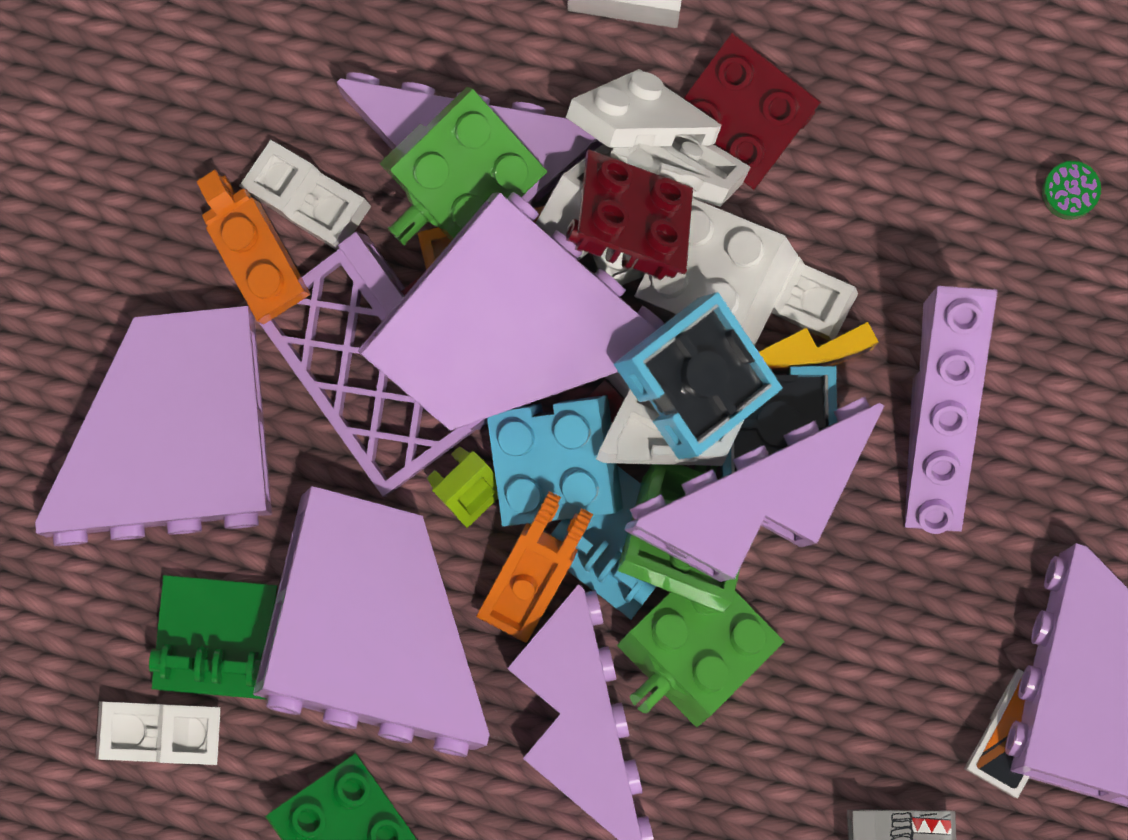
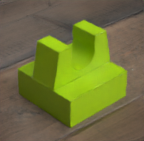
M459 446L451 454L459 465L445 478L434 470L427 479L435 495L468 528L498 499L495 473L487 463L474 451L470 453Z

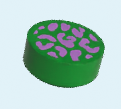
M1066 161L1057 165L1046 176L1042 185V198L1047 209L1055 216L1066 220L1079 219L1087 215L1096 206L1101 195V183L1098 175L1090 166L1079 161Z

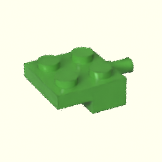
M466 87L427 126L419 124L379 163L406 192L407 198L412 204L387 229L405 246L429 222L439 227L452 241L492 193H501L506 199L512 192L522 197L548 171L474 89Z
M652 464L642 478L635 506L661 494L666 504L683 497L686 494L681 484L711 470H714L716 474L718 466L695 465V468L691 469L684 465ZM627 533L617 571L724 613L732 603L740 569L735 579L720 582L640 538Z
M736 591L734 592L732 603L724 613L670 592L617 646L648 677L630 695L632 704L635 706L650 691L652 694L637 708L642 713H649L651 708L665 695L697 728L785 641Z

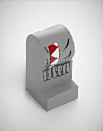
M847 809L848 840H957L956 812L953 810Z

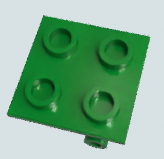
M163 575L156 649H151L149 658V671L153 672L151 689L266 700V698L253 695L276 602L277 585Z
M356 753L265 816L281 840H417Z

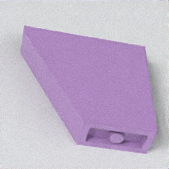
M514 192L507 199L501 193H492L357 351L449 430L617 373L618 371L613 363L665 324L644 306L636 313L620 299L626 290L613 277L600 268L594 275L577 261L582 252L575 250L576 245L566 241L567 237L557 230L551 237L533 222L539 215L538 212Z
M248 306L134 317L35 521L36 534L44 537H53L54 546H70L88 543L87 533L110 531L111 540H130L145 537L144 528L167 525V533L169 535L201 532V522L224 520L225 529L259 526L258 516L272 515L255 317Z
M311 486L301 495L253 692L255 696L268 699L267 708L292 715H300L302 707L323 712V722L348 729H356L359 721L380 727L378 732L380 737L398 742L412 743L413 735L434 740V750L454 756L467 757L469 749L476 750L487 746L489 731L423 516Z
M1076 543L1061 552L1059 557L1054 556L1049 563L1044 581L1045 589L1051 590L1046 611L1041 610L1038 614L1031 637L1032 643L1038 645L1033 666L1028 665L1019 686V699L1025 700L1021 722L1014 721L1008 733L1005 752L1007 755L1014 756L1010 770L1012 772L1029 776L1030 779L1128 807V588L1087 546Z

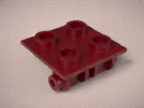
M731 33L684 97V100L722 125L714 145L751 167L744 183L753 190L757 188L801 129L803 130L816 114L815 110L821 103L818 98L735 33Z
M588 149L585 160L579 220L574 218L571 220L566 232V241L574 243L576 245L575 250L579 252L585 251L599 257L607 248L606 261L614 263L622 252V267L627 269L632 267L638 271L650 274L658 280H662L665 276L673 279L677 272L684 275L687 272L693 187Z

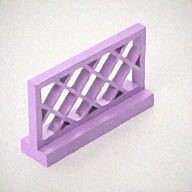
M355 232L338 245L340 249L302 276L308 290L313 287L311 300L303 299L297 303L310 306L305 339L285 336L274 319L264 325L260 323V325L383 497H386L474 431L481 430L488 422L487 418L456 428L440 441L418 438L423 407L410 396L387 393L388 377L380 370L376 391L347 386L352 353L360 354L357 352L359 348L353 347L358 313L378 316L383 322L404 297L401 290L405 288L367 235ZM341 265L353 281L350 306L321 301L324 278ZM361 293L373 309L359 307ZM320 308L349 312L344 345L315 341ZM291 343L304 345L302 358ZM314 347L343 351L338 385L318 382L310 371ZM324 389L336 391L335 404ZM346 392L375 397L370 430L350 427L344 419L343 409ZM385 399L414 403L409 436L380 432ZM357 435L369 437L367 449ZM379 438L408 443L405 467L389 479H387L375 462ZM417 444L431 446L415 459Z

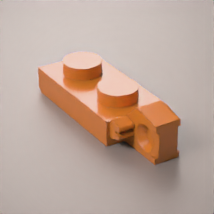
M213 170L196 181L206 202L212 208L202 214L207 224L205 228L257 322L264 325L310 296L311 294L260 202L252 198L245 188L235 193L228 178L225 175L223 177L219 175L217 170Z

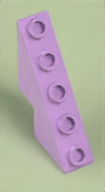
M347 73L346 79H339L336 82L341 96L392 150L419 124L427 126L453 100V98L434 95V88L419 83L405 82L402 83L401 89L380 86L378 78L362 73ZM479 95L548 171L521 197L533 208L555 189L564 173L586 157L588 149L595 151L603 145L602 142L569 119L545 115V108L525 102H514L511 109L489 105L490 99Z
M937 286L923 303L920 371L913 378L904 528L924 529L932 534H940L945 531H962L997 290Z
M862 397L835 410L834 413L838 422L822 430H819L816 422L813 421L783 435L788 446L770 455L765 445L733 459L737 471L720 479H717L714 470L681 484L686 494L683 497L666 504L661 494L631 508L630 512L634 520L627 523L624 530L720 582L735 579L760 526L800 547L816 544L884 405L878 403L870 407L866 397Z
M578 584L507 668L560 713L523 759L618 840H654L648 816L637 818L632 795L643 793L635 759L624 761L619 738L629 736L622 702L611 705L606 682L616 680V674L609 646L598 648L593 626L604 624L596 590L585 592Z

